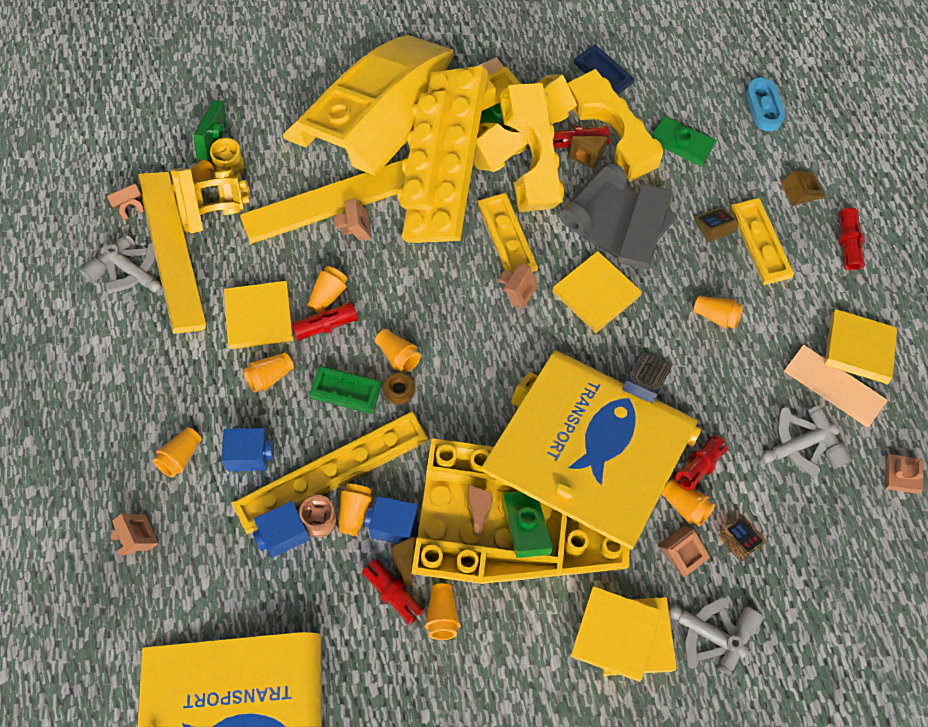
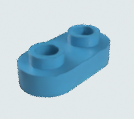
M763 77L753 79L748 85L746 99L754 123L761 130L775 131L781 127L785 118V109L778 89L770 79ZM756 94H762L763 97H758Z

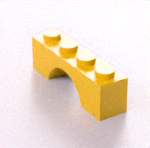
M594 69L567 83L577 103V106L572 110L580 120L595 119L611 125L619 134L621 140L616 145L613 162L624 169L629 182L660 166L663 155L660 142L652 138L645 129L641 119L636 118L628 109L626 101L621 97L619 98L614 92L608 79L603 78Z
M563 74L545 75L536 82L543 83L544 93L549 98V122L554 124L566 119L569 116V111L575 108L577 103ZM482 123L479 125L473 163L478 170L495 172L504 167L505 161L512 155L520 154L526 150L528 141L514 128L506 130L498 123Z
M543 83L508 85L499 95L504 125L518 130L528 141L532 153V161L528 172L514 182L518 212L553 209L563 202L564 186L559 181L558 176L559 157L557 152H554V127L549 122L548 95L544 93Z

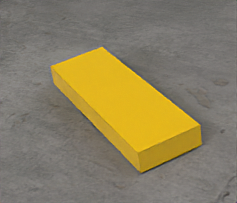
M506 192L478 200V208L504 270L514 273L518 265L523 264L530 266L532 272L537 271V263Z
M760 198L731 204V214L739 222L737 227L763 285L792 278L794 275L793 269Z

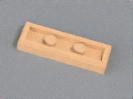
M803 345L784 372L868 428L888 400L845 371L824 365L825 358Z

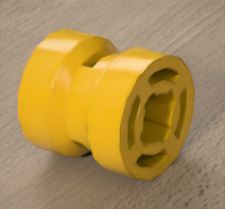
M230 138L216 140L210 148V155L214 162L215 170L233 169L234 174L242 173L244 160L241 156L239 144Z

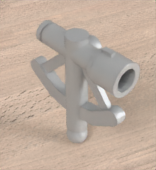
M124 234L114 244L104 245L100 251L101 256L98 259L89 260L80 270L82 276L92 284L100 279L108 270L110 282L106 283L105 287L109 293L129 289L137 283H141L146 288L149 287L152 292H158L161 289V283L149 274L156 262L153 244L150 243L148 248L126 250L134 243L133 239L127 234ZM146 255L140 267L126 258L128 256ZM115 265L129 276L117 280Z
M820 405L808 410L814 423L791 415V411L787 407L782 408L779 413L777 428L781 444L772 447L771 450H765L761 456L762 460L766 463H771L775 459L779 460L788 456L795 466L811 476L819 474L820 468L816 464L824 451L834 470L852 462L847 445L840 444L836 437L839 434L837 426L834 422H828ZM789 422L812 431L791 439ZM818 443L810 461L802 457L798 452Z
M720 598L704 606L696 616L686 610L682 611L676 605L668 609L671 619L678 620V623L688 628L684 643L687 666L690 669H694L698 666V661L724 655L717 670L727 676H731L739 658L744 659L750 647L746 644L750 636L758 635L764 617L757 611L744 607L736 622V626H734L726 612V608L729 605V601L726 598ZM719 613L727 633L707 623V619ZM698 634L721 647L697 654L696 642Z

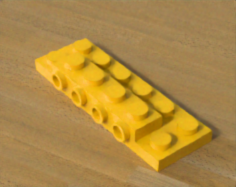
M483 66L431 72L427 93H420L419 102L413 105L414 130H410L407 136L410 153L409 158H405L402 164L405 181L404 186H400L397 192L400 206L406 209L402 239L406 242L420 243L461 240L488 71Z

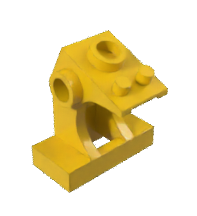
M177 168L170 170L182 228L186 232L195 233L203 231L200 215L222 209L223 215L241 212L245 205L250 203L248 181L242 180L241 173L234 174L233 169L216 171V177L193 181L191 169ZM217 185L220 201L204 204L201 188Z

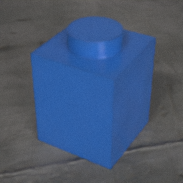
M265 428L223 430L221 461L227 471H267L268 460L274 459V441L269 440Z
M377 496L374 507H368L365 518V527H369L370 537L396 544L412 538L419 515L418 504Z
M293 501L254 518L258 530L252 533L260 551L267 549L272 558L310 540Z

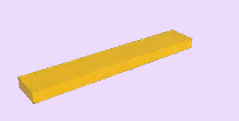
M403 160L384 166L376 176L365 172L241 214L240 218L250 244L346 212V201L356 198L364 206L396 195L398 188L404 186Z
M169 172L138 174V184L173 334L204 330L206 328L205 317Z
M413 411L239 498L232 502V505L245 532L248 534L258 529L254 518L293 501L297 509L301 507L306 498L312 495H324L427 442L428 437Z

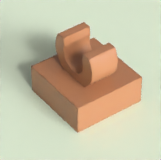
M136 184L107 196L113 210L119 208L120 216L124 220H128L125 209L129 205L135 206L140 214L143 213L142 204L136 200L141 198Z
M356 198L346 201V213L338 214L334 217L335 228H341L342 235L353 234L359 241L372 239L368 212Z
M519 264L514 273L503 270L498 278L499 283L505 284L502 290L507 292L511 304L520 309L525 308L538 287L531 267Z
M889 454L886 457L885 489L920 494L923 491V459Z
M120 514L112 521L116 530L112 532L110 537L112 540H120L123 545L117 551L118 555H131L135 551H148L159 544L146 514Z

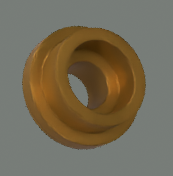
M394 373L383 384L384 397L392 404H406L415 395V383L406 374ZM396 386H403L405 391L401 394H396L393 389Z

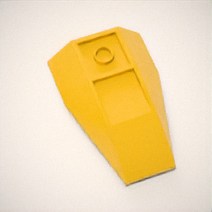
M410 35L401 36L384 43L352 65L320 95L283 134L284 139L307 148L317 137L345 148L352 167L376 176L406 143L408 132L414 130L415 119L412 113L414 103L419 102L420 93H427L431 72L447 69L454 56V50Z
M431 438L426 483L411 574L486 584L619 570L629 567V548L541 502L553 547L551 555L516 558L502 504L503 493L519 492V490L481 471V467L494 447ZM468 485L488 491L493 496L491 511L479 536L474 534L467 502Z

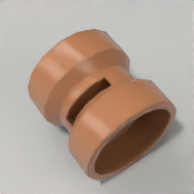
M312 495L301 504L299 515L307 533L311 536L325 537L335 529L337 516L332 502L327 497Z

